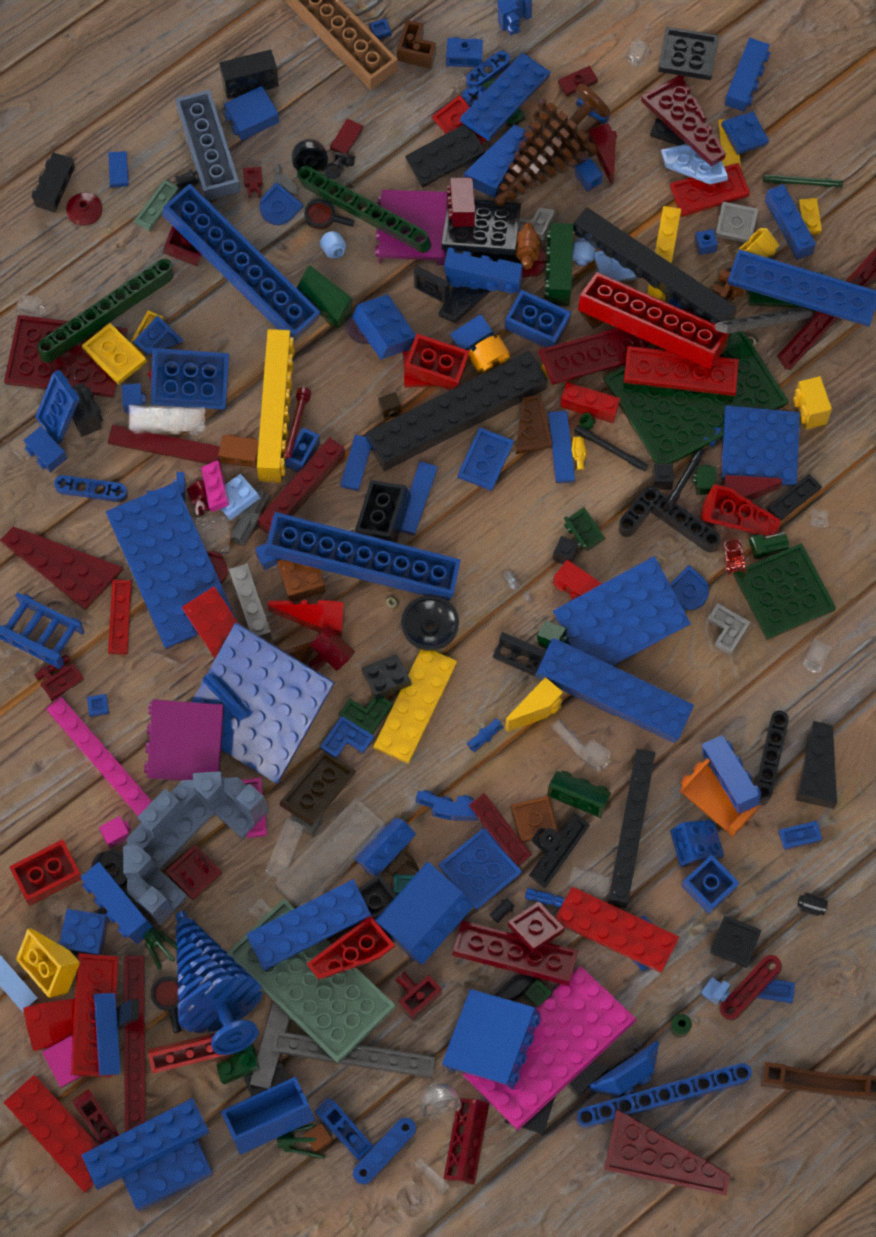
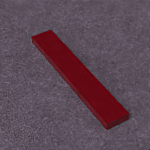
M112 425L108 438V444L204 464L219 461L220 446L116 425Z

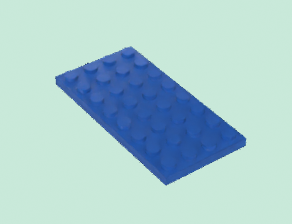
M176 482L105 511L165 649L198 636V633L183 612L182 606L214 586L235 617Z

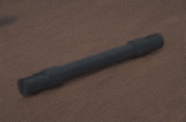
M579 425L574 429V432L624 459L630 465L644 472L647 470L649 465L644 461L626 453L595 435L592 431Z
M703 448L698 449L690 459L689 465L664 505L666 509L669 507V510H671L679 499L680 493L705 453Z

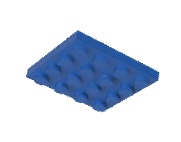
M726 405L724 412L721 480L725 479V475L782 478L781 485H797L800 412Z

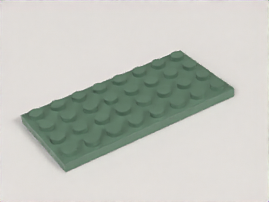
M283 899L249 932L295 908ZM245 935L227 954L232 956L237 963L261 985L262 990L337 1064L396 1008L395 1004L356 967L318 980L307 966V963L332 945L327 939L264 971L247 935Z

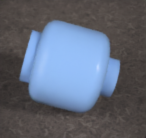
M336 231L327 232L320 240V247L327 257L340 258L345 253L347 244L340 233Z
M578 238L577 241L573 242L572 260L578 266H587V263H591L594 260L595 248L584 238Z

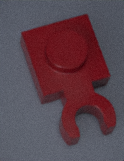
M261 166L243 168L244 185L249 187L247 189L248 198H251V193L254 191L258 193V198H260L261 189L259 186H263Z
M197 480L187 488L191 504L196 506V514L204 516V511H210V508L206 502L207 494L204 480Z

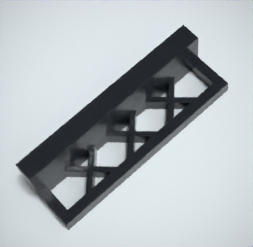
M502 632L493 658L535 676L536 670L534 665L541 663L546 650ZM501 646L510 649L512 655L506 658L498 655L502 648ZM524 655L528 658L529 663L521 665L516 657Z

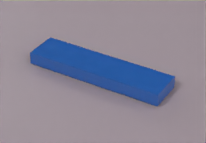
M567 411L548 412L556 483L575 482Z
M419 462L409 491L411 498L401 532L415 536L438 466Z
M115 993L95 994L94 1006L99 1076L120 1075Z

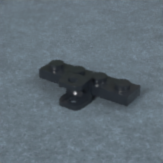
M572 813L559 833L551 828L540 827L532 837V841L545 853L529 876L542 888H546L590 824L577 813Z

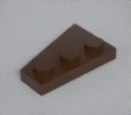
M541 394L523 397L516 454L552 448Z

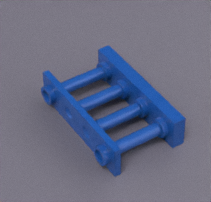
M17 592L15 596L20 605L8 623L3 626L0 625V640L61 669L64 664L61 651L75 631L82 635L85 633L82 622L74 617L71 619L34 601L27 594L22 595ZM27 608L35 611L36 613L22 633L17 634L13 632L14 626ZM42 616L51 619L52 621L38 641L29 640L30 634ZM58 624L67 627V630L54 649L50 650L45 647V643Z

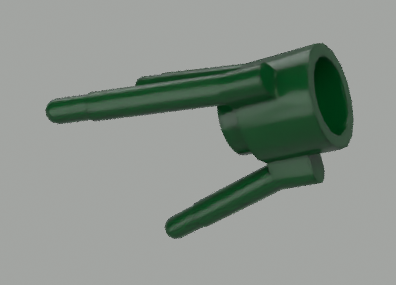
M156 927L148 930L143 936L146 940L145 946L149 949L158 970H161L162 967L153 947H160L165 955L174 962V957L163 945V942L165 940L175 949H178V946L162 930L158 931Z
M315 1124L301 1126L277 1138L278 1149H284V1152H294L321 1159L326 1158L322 1154L293 1148L296 1142L316 1141V1138H296L295 1134H292L314 1128Z

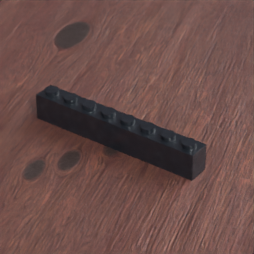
M636 749L607 902L613 906L627 908L656 752Z

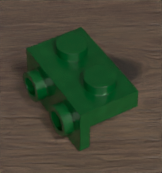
M585 507L569 518L567 516L564 517L567 522L564 526L570 534L572 532L577 538L574 541L579 543L578 547L580 549L584 548L588 552L606 539Z

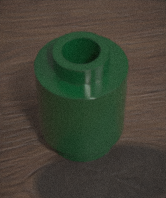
M685 1014L676 1015L670 1024L671 1033L679 1038L687 1036L692 1027L691 1019ZM678 1023H683L685 1027H680Z

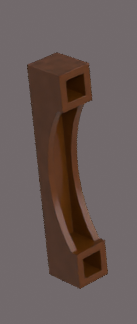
M765 1062L762 1066L761 1086L876 1101V1076L824 1073Z

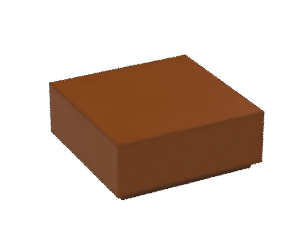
M321 1123L304 1134L305 1137L316 1138L315 1142H309L315 1152L332 1141V1138Z

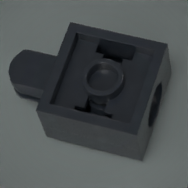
M84 382L73 386L72 388L78 393L80 400L72 419L81 437H84L102 429L101 422L103 418L98 404L94 402V396L90 387L86 388Z

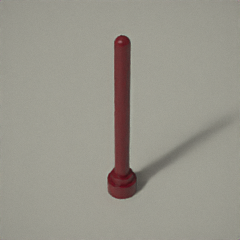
M306 387L297 389L296 399L298 403L284 453L287 459L292 456L304 406L311 398V390Z

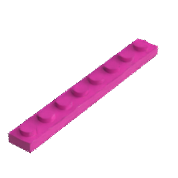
M60 697L46 710L135 814L139 816L152 801L66 701Z

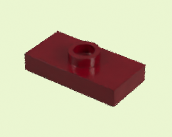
M590 65L558 80V84L566 97L576 93V87L580 83L587 87L598 83V78Z

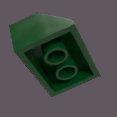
M309 265L296 288L320 311V315L325 318L329 325H334L339 329L353 314L352 297Z
M556 770L548 786L547 796L602 818L611 792L604 786L598 785L596 787L590 784V781L584 778H574L567 771L562 770L560 772Z

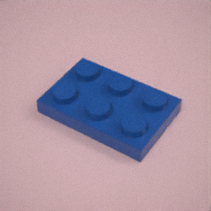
M479 427L457 478L493 491L514 441Z

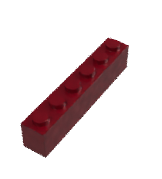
M329 437L258 518L259 528L269 534L275 512L294 516L345 457L344 447Z

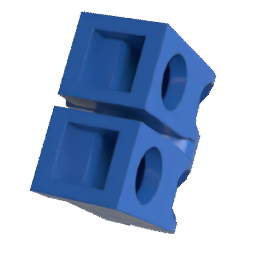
M498 0V22L501 30H507L510 35L518 33L520 31L518 25L520 18L524 17L525 20L532 18V0Z

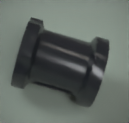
M189 169L183 175L174 176L181 191L189 184H198L192 169Z

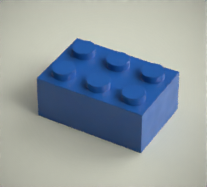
M521 289L505 319V329L546 348L559 344L570 323L571 312Z
M388 294L358 304L352 315V319L380 360L411 349L416 334Z

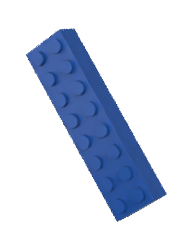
M555 638L551 640L534 676L541 680L546 677L557 688L672 743L679 740L694 706L677 696Z

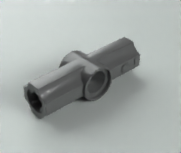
M255 489L260 499L239 514L238 523L230 536V539L236 544L246 545L253 529L258 527V518L262 515L270 498V495L263 490Z

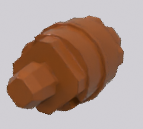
M528 222L517 233L516 257L521 261L525 269H530L533 261L539 258L541 244L540 237L534 230V226Z

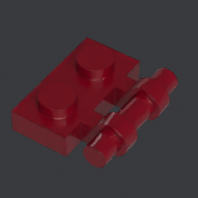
M67 654L62 656L64 664L61 671L51 676L50 673L58 668L51 664L47 667L43 666L39 669V672L34 674L37 681L45 677L46 680L41 683V686L51 701L84 681L83 676L74 663L66 667L65 664L70 661Z

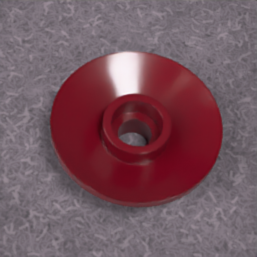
M88 192L74 195L66 206L68 218L73 223L81 226L95 223L100 218L103 210L100 199Z

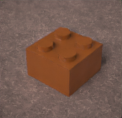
M286 560L277 561L288 601L294 602L326 592L320 569Z

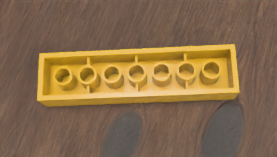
M268 329L257 458L259 482L282 483V476L286 475V458L284 453L289 435L287 429L290 422L291 373H293V356L295 355L294 337H291L290 330Z

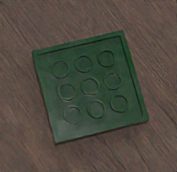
M802 543L733 572V576L766 640L836 610Z

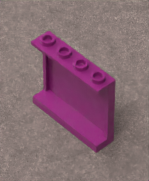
M382 190L381 197H378V205L425 230L431 240L432 247L428 252L421 253L376 229V240H379V246L376 245L375 257H379V263L382 264V258L437 260V265L445 266V250H441L447 213V192Z
M153 699L152 703H149L148 706L151 722L147 724V734H150V740L146 742L145 752L149 754L148 761H145L144 773H147V778L182 781L193 780V773L220 772L225 705L223 703L211 704Z

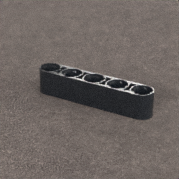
M782 710L775 711L769 721L755 783L760 791H765L768 795L765 798L760 797L761 805L767 804L773 794L789 717ZM779 718L784 724L778 725L774 719ZM776 736L780 742L774 743L770 737ZM771 754L776 760L770 761L766 755ZM762 773H769L772 778L765 779Z

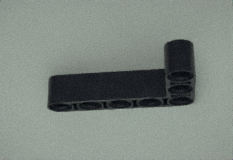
M646 487L624 513L619 522V533L624 537H630L649 514L652 513L706 552H715L720 543V535L717 531L676 502L671 510L663 511L661 507L666 504L669 498L654 487ZM646 496H652L654 500H647ZM639 509L642 510L643 513L636 514L634 511ZM682 517L685 521L679 522L676 518ZM628 523V524H630L632 527H631V528H625V527L623 526V524ZM697 528L700 532L694 533L691 529ZM707 539H713L716 543L710 544L707 542Z

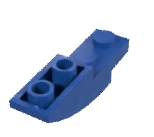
M418 790L416 803L433 808V817L452 821L479 820L468 806L474 800L470 796H458L455 803L449 797L442 796L440 798L434 796V793L431 791L423 790L422 792Z

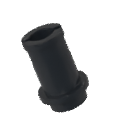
M508 898L502 899V903L489 914L497 923L510 911L513 912L515 906Z

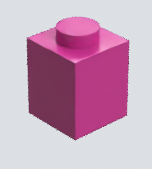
M120 816L99 827L109 849L126 841L129 831H131L126 820L122 821Z

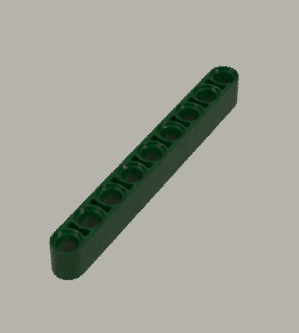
M303 166L298 170L297 177L305 189L418 252L425 253L431 249L432 243L425 230L340 183L325 177V175L311 167Z
M168 259L158 260L38 342L40 359L43 362L54 361L166 285L174 277L171 261Z

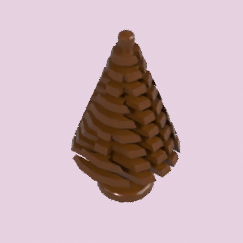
M581 83L576 87V92L584 103L569 119L563 111L557 114V107L551 102L546 105V100L540 99L538 103L539 109H536L533 114L535 122L530 120L528 128L532 132L525 131L523 138L526 142L521 141L518 146L523 156L518 151L514 155V159L520 164V167L513 162L509 166V169L516 177L506 172L504 179L509 186L501 183L499 187L501 193L494 198V202L498 206H503L508 198L510 200L516 199L517 196L513 192L514 190L521 195L527 193L522 183L533 190L538 186L532 181V178L543 184L548 181L544 175L545 173L549 178L553 179L558 176L556 171L561 174L568 171L566 166L574 168L578 165L576 162L578 159L581 160L580 163L587 160L588 157L585 152H588L589 157L598 154L593 142L588 143V136L582 129L577 133L578 124L591 111H594L603 118L611 114L607 105L591 89Z

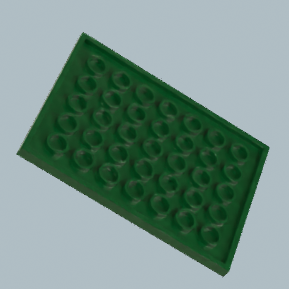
M744 331L730 333L727 345L719 356L739 359L735 396L624 383L625 367L604 377L603 380L612 395L620 398V408L655 464H673L695 453L698 449L710 445L711 442L722 439L726 405L778 410L788 405L787 397ZM716 427L721 428L720 433L715 435L716 430H714Z

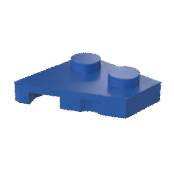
M156 316L132 343L141 352L148 355L152 353V348L166 349L180 344L183 339L159 316Z

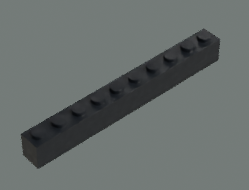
M588 207L574 221L573 232L577 237L584 238L592 247L599 248L607 257L614 258L622 267L630 269L638 278L645 279L653 288L660 289L668 298H673L680 306L685 309L688 308L696 316L714 324L734 318L736 306Z

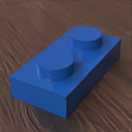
M817 821L778 831L783 850L822 841Z

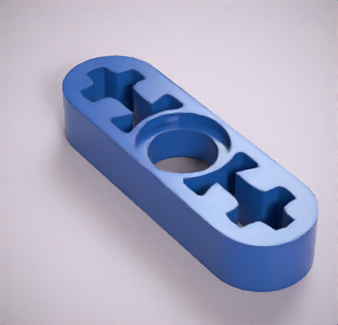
M498 51L470 71L466 78L467 86H475L476 84L481 86L505 70L510 63L509 54L505 51ZM485 67H491L493 71L491 73H485L483 69ZM471 78L474 80L478 78V82L471 81Z

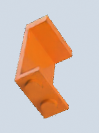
M707 758L703 763L699 761L693 768L695 772L691 776L687 774L680 782L682 784L680 792L730 836L734 837L758 811L760 805L738 814L717 777L708 766L710 760Z

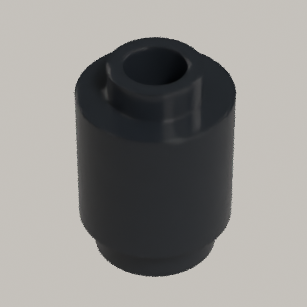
M805 892L799 896L797 906L800 907L802 912L824 916L828 900H825L824 897Z

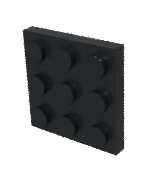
M666 27L658 72L711 81L719 35Z

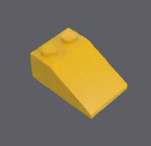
M545 677L506 718L505 730L509 732L548 718L552 713L555 715L562 707L563 692Z
M31 928L27 929L16 958L17 962L49 998L68 994L80 964L68 949Z

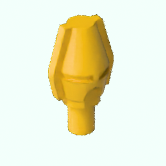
M573 437L572 455L579 471L584 470L587 448L584 438Z

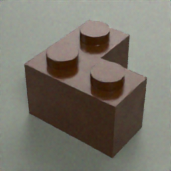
M406 20L397 48V59L400 62L432 69L436 56V43L423 40V23Z

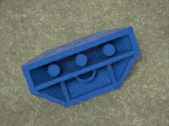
M655 1041L590 1084L589 1090L599 1094L621 1097L622 1095L632 1094L635 1091L634 1087L641 1084L644 1086L650 1082L656 1064L659 1047L658 1041Z

